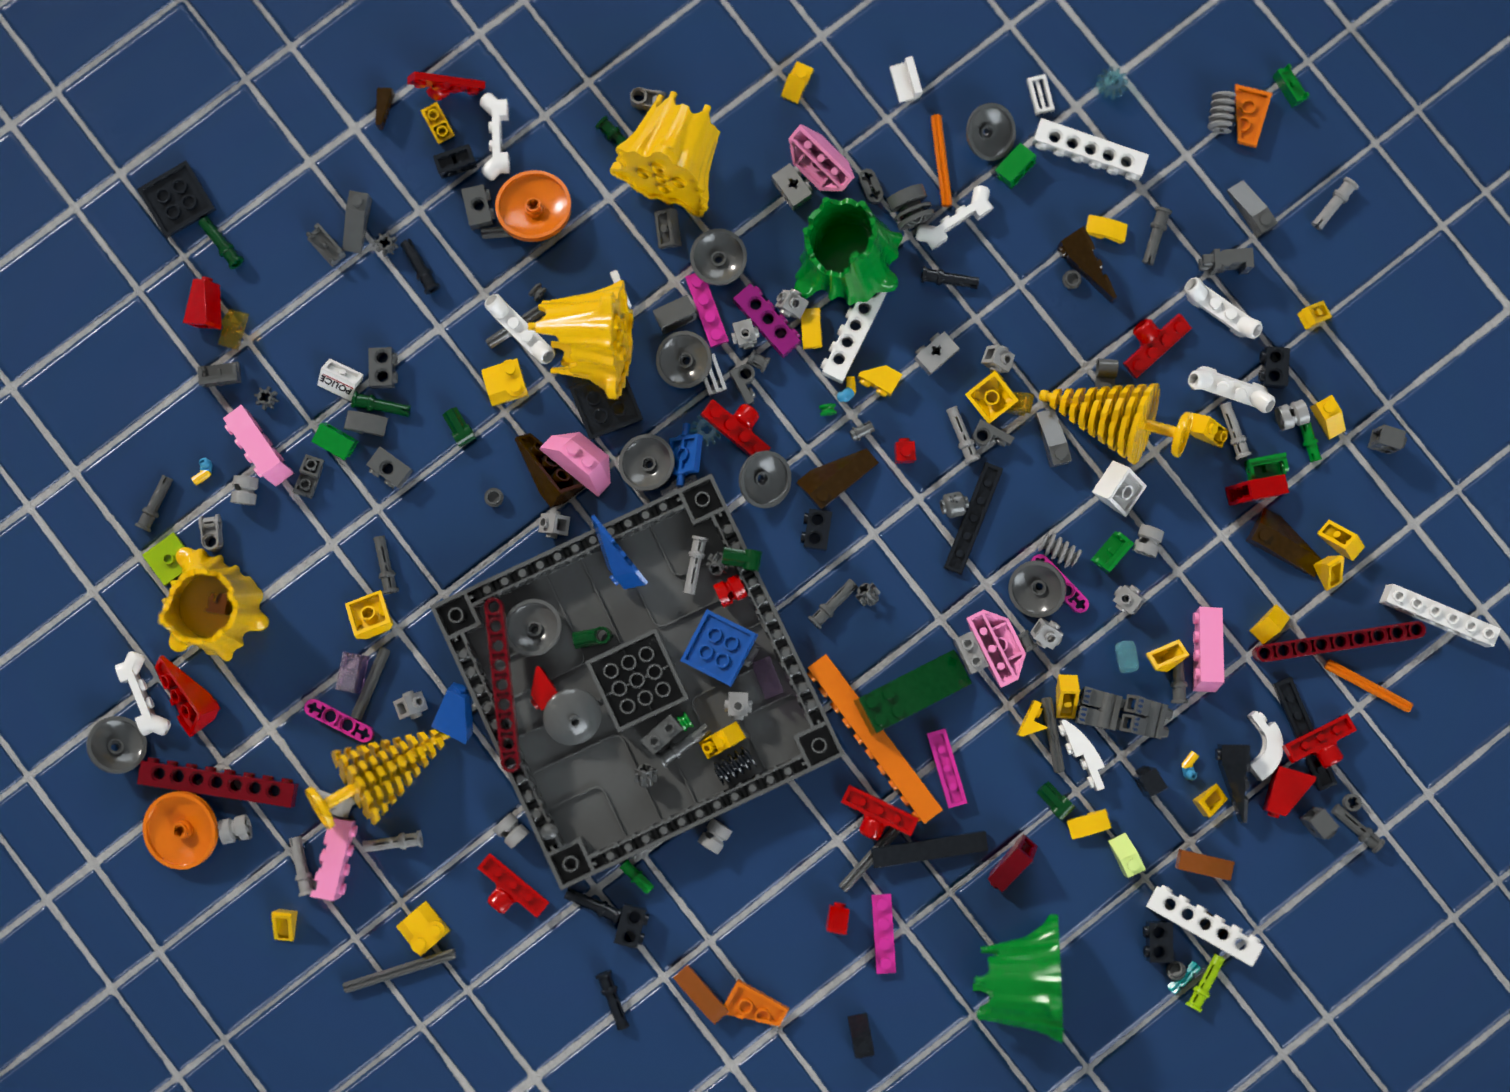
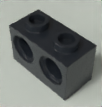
M469 144L433 156L438 173L442 179L478 168Z
M1267 346L1260 352L1259 362L1262 363V368L1258 373L1260 385L1266 388L1284 389L1288 386L1290 348ZM1271 354H1275L1277 356V362H1273L1270 359ZM1269 373L1276 375V381H1272L1269 378Z
M809 508V513H805L803 524H807L806 532H802L800 543H804L803 548L820 551L827 550L832 512ZM815 515L820 516L823 519L822 524H813L812 517ZM810 535H818L820 542L812 544L809 541Z
M1144 765L1135 770L1136 774L1132 776L1145 797L1152 798L1168 788L1156 767H1146Z
M627 903L624 904L614 940L615 944L637 949L638 944L642 945L645 934L641 933L643 925L647 926L650 914H646V908ZM638 912L640 920L633 922L630 919V913ZM625 932H634L635 939L628 941L625 938Z
M1146 921V926H1143V937L1146 938V946H1143L1144 958L1150 963H1174L1173 923L1170 921ZM1161 927V935L1155 937L1153 934L1154 929ZM1160 946L1162 953L1156 957L1154 956V949Z

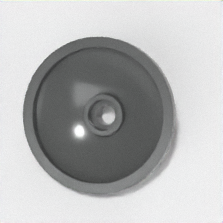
M985 103L977 107L970 115L966 127V137L973 153L983 160L994 161L1006 156L1013 147L1016 137L1015 122L1011 113L1004 106L997 103Z
M711 229L701 234L693 243L690 251V262L698 278L707 284L722 286L732 283L743 273L747 263V252L742 240L733 232L725 229ZM717 257L722 258V262L717 263L715 259Z
M690 331L675 332L666 337L658 348L656 354L657 370L662 379L671 386L677 388L694 387L700 384L711 370V349L708 343L696 333ZM686 358H690L689 364H685Z
M643 434L634 437L623 447L619 456V471L623 480L632 488L640 491H653L662 487L672 476L675 467V456L671 446L664 439L653 434ZM652 462L653 466L648 468V464Z
M759 451L751 455L744 462L739 474V487L745 500L759 508H771L779 504L786 497L791 486L792 476L787 461L776 452Z
M1034 560L1020 565L1013 572L1009 580L1008 591L1012 603L1020 612L1030 617L1041 618L1053 614L1061 607L1066 596V583L1056 567L1044 561ZM1037 583L1042 584L1043 589H1039Z
M539 599L522 601L515 605L506 617L508 644L521 655L529 657L543 655L550 651L560 638L562 631L561 618L556 609L546 601ZM534 628L539 629L536 634L533 633Z
M569 688L556 693L548 701L543 713V723L547 733L555 741L565 745H577L589 740L596 733L601 723V709L595 697L589 692L578 688ZM572 719H578L576 723H571Z
M111 716L102 719L94 725L87 737L86 748L90 760L100 770L111 774H122L133 770L141 763L146 754L147 739L146 736L141 734L137 723L122 716ZM111 745H116L118 750H112Z

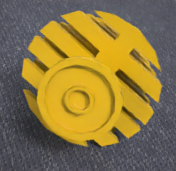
M1153 383L1149 386L1139 384L1137 387L1126 385L1125 388L1121 385H1116L1112 389L1109 386H1103L1100 390L1097 389L1098 387H1091L1086 394V388H1078L1075 394L1074 389L1069 388L1064 391L1063 396L1062 389H1055L1053 393L1041 390L1039 393L1040 401L1050 402L1049 407L1054 410L1059 406V412L1065 417L1069 412V421L1074 424L1078 421L1079 428L1083 431L1088 428L1089 435L1094 438L1098 435L1099 442L1104 445L1107 443L1108 448L1112 451L1117 450L1118 455L1122 458L1128 457V462L1136 465L1140 460L1151 432L1173 438L1171 453L1174 457L1179 458L1187 444L1193 421V414L1191 412L1182 414L1177 427L1155 421L1160 398V385L1158 383Z
M436 729L429 730L430 739L424 732L416 733L418 741L411 734L405 735L404 738L408 745L400 739L401 737H395L392 739L393 746L386 739L381 740L380 745L376 742L368 743V748L365 745H358L355 747L356 751H351V747L345 748L343 755H341L340 750L332 751L331 756L336 768L339 767V776L344 784L347 783V786L325 799H322L315 788L309 787L305 789L306 796L316 815L328 830L335 825L329 809L349 797H354V802L358 808L363 807V815L367 820L371 817V824L376 825L380 820L379 811L381 810V815L383 816L388 811L387 804L390 803L392 806L397 801L394 793L401 797L405 792L404 786L408 788L413 782L410 773H413L414 778H417L421 773L417 763L425 769L429 764L426 754L430 759H433L437 755L434 745L441 750L445 746L444 740L451 737L442 732L438 733Z

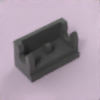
M317 223L314 225L315 230L313 232H307V239L333 268L346 254L321 225Z
M687 295L653 310L663 335L698 319Z
M239 362L198 367V382L204 388L242 383Z

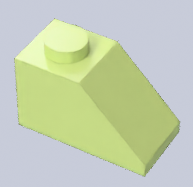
M1126 833L1108 840L1125 877L1129 878L1146 870L1137 850Z

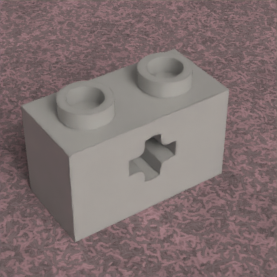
M789 163L773 174L771 181L791 209L795 210L812 198L811 192L813 190L807 181L804 182L800 177L802 176L800 170ZM790 183L793 185L797 184L796 189L794 187L790 188Z
M945 331L942 334L936 333L930 339L931 343L927 347L923 345L915 352L917 354L915 361L929 376L959 350V347ZM938 349V350H939L938 355L935 354V355L933 356V355L931 354L932 351Z
M972 631L953 639L969 675L989 666Z

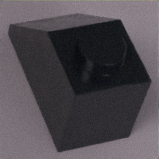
M867 1013L847 1016L855 1058L874 1056L875 1052Z

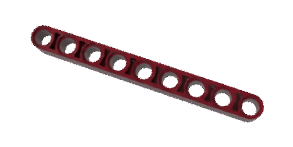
M490 598L486 601L484 608L500 759L504 771L514 772L520 768L521 758L505 608L501 600ZM492 602H498L499 609L497 612L490 611ZM495 621L501 623V629L498 632L492 630V624ZM498 640L503 642V649L501 651L494 649V643ZM499 660H503L506 664L505 669L502 671L496 669V663ZM502 679L506 680L508 684L507 688L503 691L498 688V683ZM503 699H507L510 703L507 710H503L500 707V702ZM506 718L512 722V726L508 730L502 726V722ZM507 738H511L514 742V746L511 749H507L504 746V741ZM509 758H513L516 761V766L513 769L508 768L506 765V761Z
M1420 621L1264 644L1256 646L1252 651V656L1257 662H1269L1418 639L1425 635L1426 627ZM1413 625H1415L1418 629L1416 635H1414L1411 631ZM1394 628H1396L1399 632L1397 638H1395L1392 634ZM1375 631L1380 634L1378 641L1373 637ZM1356 634H1359L1361 637L1359 644L1354 640ZM1337 637H1340L1342 639V645L1340 647H1338L1335 643ZM1318 640H1321L1323 642V648L1321 650H1319L1316 646ZM1299 643L1304 645L1302 653L1297 649ZM1281 645L1284 646L1286 650L1283 656L1280 655L1278 652V649ZM1262 648L1267 652V656L1264 659L1259 655V651Z

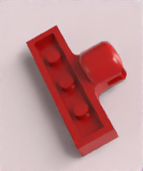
M416 71L407 77V84L414 85L415 88L429 87L426 90L427 94L437 101L447 97L450 92H467L468 95H478L479 92L485 89V81Z
M1177 314L1161 329L1151 319L1141 321L1133 329V334L1141 346L1122 364L1133 378L1139 377L1189 332L1192 327L1182 314Z
M712 399L700 414L748 456L759 451H769L771 448L753 433L752 428L759 419V413L748 404L740 405L732 415Z
M1347 713L1285 744L1282 748L1291 764L1310 754H1314L1317 756L1322 767L1328 768L1341 761L1344 757L1337 746V741L1352 734L1357 729Z
M851 784L848 785L841 803L864 814L859 831L862 835L873 840L881 838L886 826L912 836L920 819Z
M491 853L477 867L479 871L496 884V889L488 897V903L501 914L506 913L512 904L517 902L537 918L550 903Z

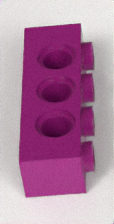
M749 284L733 298V302L748 319L751 318L752 324L757 326L758 331L779 355L784 358L800 344L799 338L801 336L794 328L791 330L787 326L788 321L782 314L778 315L774 311L776 308L770 300L765 301L762 297V291L757 286L753 287ZM752 302H759L761 307L754 310L750 305ZM765 316H771L773 318V322L771 324H766L763 322V318ZM778 330H783L786 336L778 338L775 333Z

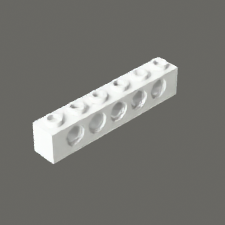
M1041 118L1032 141V145H1035L1039 150L1045 151L1047 149L1053 151V154L1057 156L1070 157L1072 161L1077 163H1088L1092 168L1105 169L1112 175H1123L1125 179L1130 181H1139L1149 156L1148 154ZM1049 136H1056L1058 142L1050 141ZM1067 142H1073L1076 148H1069ZM1085 148H1091L1094 154H1087ZM1103 154L1110 155L1112 160H1105ZM1121 160L1128 161L1129 167H1124L1121 164Z
M878 292L869 301L856 302L854 308H849L845 316L848 320L845 325L841 324L837 335L840 336L837 342H832L829 348L831 354L828 359L824 358L820 368L823 369L822 375L843 384L887 292ZM860 306H867L869 312L863 314L858 308ZM853 322H857L861 328L855 331L851 329L850 325ZM849 339L852 342V346L844 347L842 341ZM836 356H841L844 362L836 364L833 359Z
M1395 584L1385 586L1379 601L1381 604L1484 647H1494L1501 630L1496 626Z
M1164 885L1161 888L1156 886L1146 904L1147 908L1253 967L1264 947L1260 944L1261 940L1251 934L1249 937L1242 934L1243 930L1234 924L1229 927L1224 924L1225 919L1215 914L1212 917L1206 914L1208 910L1198 904L1196 907L1190 905L1188 898L1179 895V897L1171 894L1173 890ZM1169 898L1175 901V908L1172 910H1167L1164 906L1165 901ZM1186 908L1193 912L1190 920H1185L1182 917V911ZM1204 918L1210 921V927L1207 930H1203L1200 927V921ZM1222 928L1228 932V937L1225 940H1220L1217 936L1218 930ZM1240 938L1246 943L1245 948L1242 950H1238L1235 947L1236 940Z

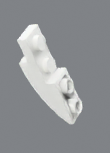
M1060 720L1058 730L1061 736L1066 738L1067 744H1065L1068 754H1072L1073 757L1081 756L1082 759H1079L1082 769L1087 770L1089 775L1087 782L1090 788H1094L1095 791L1104 789L1105 787L1098 770L1105 766L1098 752L1079 729L1066 720Z

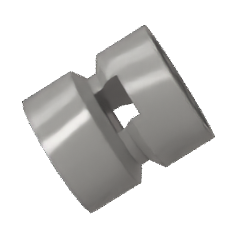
M1302 399L1290 403V406L1285 404L1275 408L1276 421L1282 431L1293 428L1295 424L1300 426L1310 422L1308 407Z
M234 475L232 486L235 490L231 492L230 502L255 506L257 494L254 491L258 489L259 479Z
M1141 524L1137 534L1139 539L1135 540L1132 550L1141 555L1156 558L1159 551L1158 543L1162 542L1165 532L1153 526Z
M511 812L493 829L499 837L505 838L504 842L510 849H513L530 832L523 824H518V819Z
M247 814L236 816L234 820L227 818L218 821V833L223 845L236 842V839L242 841L252 838V826Z
M712 818L706 826L707 832L702 833L698 842L712 852L719 854L724 846L723 841L728 840L733 831Z

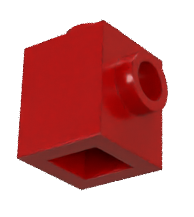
M910 438L898 439L899 442L894 444L895 464L914 463L916 461L915 441H910Z

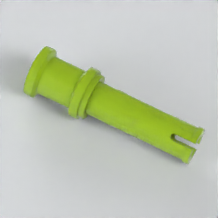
M1214 953L1199 985L1193 988L1194 992L1189 1002L1186 1001L1185 1004L1200 1013L1202 1012L1201 1008L1206 998L1210 997L1209 990L1226 959Z

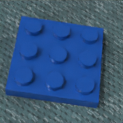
M706 609L680 661L732 687L758 635Z

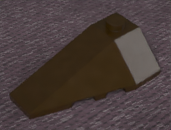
M1085 227L1079 228L1061 240L1058 244L1060 256L1062 258L1065 257L1066 261L1110 303L1117 298L1108 276L1102 273L1103 264L1094 255L1093 250L1096 248Z
M531 433L515 438L536 487L550 508L565 504L585 488L583 484L540 450L543 443Z
M866 448L812 469L796 483L819 510H823L879 462Z
M1266 508L1262 509L1246 542L1314 578L1317 572L1313 564L1322 559L1281 516Z

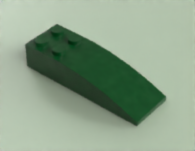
M952 650L854 700V703L871 735H874L972 684L955 650Z

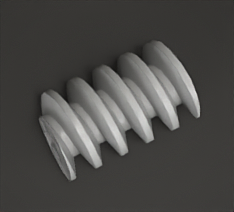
M1220 91L1212 94L1211 98L1213 101L1210 104L1212 107L1210 109L1211 116L1208 119L1210 122L1208 124L1209 130L1220 134L1231 132L1227 127L1232 126L1233 123L1227 120L1233 119V115L1228 114V112L1234 111V108L1229 105L1235 104V100L1230 98L1236 97V93Z
M1048 531L1040 543L1038 551L1046 549L1045 556L1052 553L1051 560L1058 557L1057 564L1065 561L1064 568L1070 565L1072 568L1080 557L1082 550L1079 549L1075 552V545L1068 548V541L1062 544V537L1055 540L1056 533H1052L1049 536Z

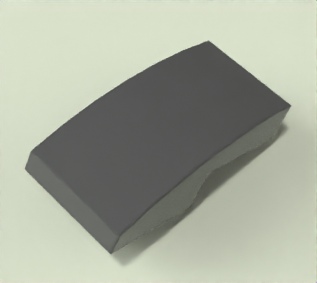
M348 410L344 429L360 434L368 433L383 437L388 418Z
M305 455L299 469L300 474L293 493L312 499L324 465L323 459Z

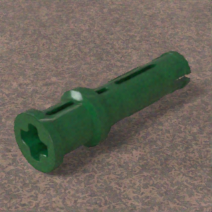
M606 115L596 124L595 128L600 130L607 137L608 141H613L618 146L627 139L620 133V128L615 127Z
M209 217L202 218L198 222L199 226H201L219 249V255L224 257L229 263L228 267L230 269H235L244 262V258L239 256L234 250V245L225 240Z
M354 391L352 396L351 408H365L369 412L379 410L406 417L410 415L408 411H411V405L376 399V396L372 394L370 396L362 395L358 391Z

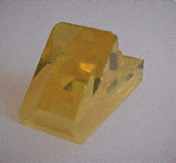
M230 309L221 320L223 329L218 345L238 351L249 314Z
M1013 392L1019 401L1005 412L1025 416V413H1031L1034 395L1031 393Z

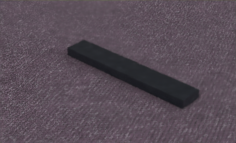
M985 462L969 501V508L966 509L943 567L944 569L962 575L1003 468Z
M1292 677L1273 683L1272 685L1295 739L1313 731L1314 728ZM1310 754L1304 757L1311 775L1317 777L1314 783L1318 791L1338 784L1331 767H1322L1316 755Z
M984 830L871 848L873 868L988 851L986 831Z

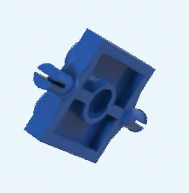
M689 423L682 424L681 435L669 438V445L675 456V467L671 477L677 476V487H684L685 476L699 473L703 436L700 434L690 435L691 424Z

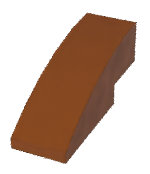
M1179 849L1175 868L1231 881L1235 862Z
M687 964L673 977L714 1025L729 1012L690 965Z

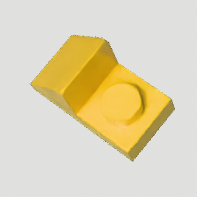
M796 61L791 74L789 73L781 97L798 104L814 69Z
M1324 300L1307 306L1298 313V317L1305 329H1309L1332 317Z
M1032 700L1017 736L1023 737L1048 728L1034 721L1042 713L1043 708H1040L1042 703Z

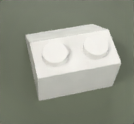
M1112 461L1092 493L1100 501L1126 517L1147 485L1129 467Z

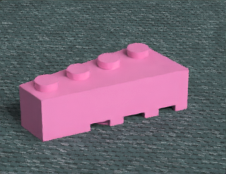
M240 405L223 418L227 424L224 427L231 435L234 434L236 437L235 443L240 449L245 450V458L249 463H254L256 466L254 471L260 478H266L276 487L294 474L292 469L283 463L285 460L274 447H271L273 446L272 442L264 433H261L263 430L244 406Z
M1199 607L1193 613L1192 618L1193 624H1195V631L1193 632V691L1216 692L1224 683L1223 608Z
M333 817L335 825L330 830H326L324 845L327 846L326 849L322 850L319 859L322 867L316 872L314 880L317 883L316 890L311 891L310 897L335 901L345 894L347 884L344 883L345 876H348L350 871L348 860L349 856L352 857L354 851L352 840L353 837H356L358 831L355 820Z

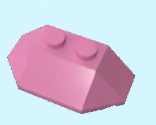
M800 124L788 138L793 165L819 191L842 192L855 178L848 160L821 134Z
M580 432L552 435L540 447L544 454L597 497L611 484L609 455Z
M986 610L967 617L966 620L970 631L973 632L987 660L988 669L1000 688L1018 680L1026 652L1010 620Z

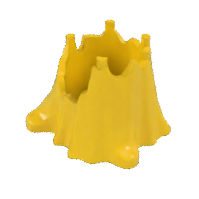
M671 91L669 97L663 102L664 96L659 94L633 134L616 147L615 150L618 156L616 157V162L610 168V173L614 177L628 183L633 190L643 194L648 199H659L667 205L675 203L682 206L691 215L702 217L708 209L709 172L721 132L711 124L709 116L710 105L705 104L701 112L694 114L689 106L685 104L676 105L675 100L678 94L675 91Z
M624 280L594 292L544 300L541 304H538V308L540 311L545 312L546 315L537 322L528 323V330H535L536 333L553 335L559 340L551 341V347L564 352L561 365L565 367H552L550 369L551 373L590 380L602 388L609 399H618L622 395V389L626 386V376L629 375V365L632 359L634 316L633 310L628 308Z
M182 547L176 553V561L182 568V574L178 580L170 581L169 596L161 600L163 611L159 614V623L171 632L169 646L173 651L183 652L191 645H196L202 648L207 655H217L224 661H230L234 651L244 645L243 636L246 632L263 631L269 625L268 617L259 609L263 599L262 590L258 588L250 576L241 574L239 566H227L222 555L211 557L204 549L194 550L189 547ZM212 593H215V603L218 594L227 593L233 605L231 615L204 612Z

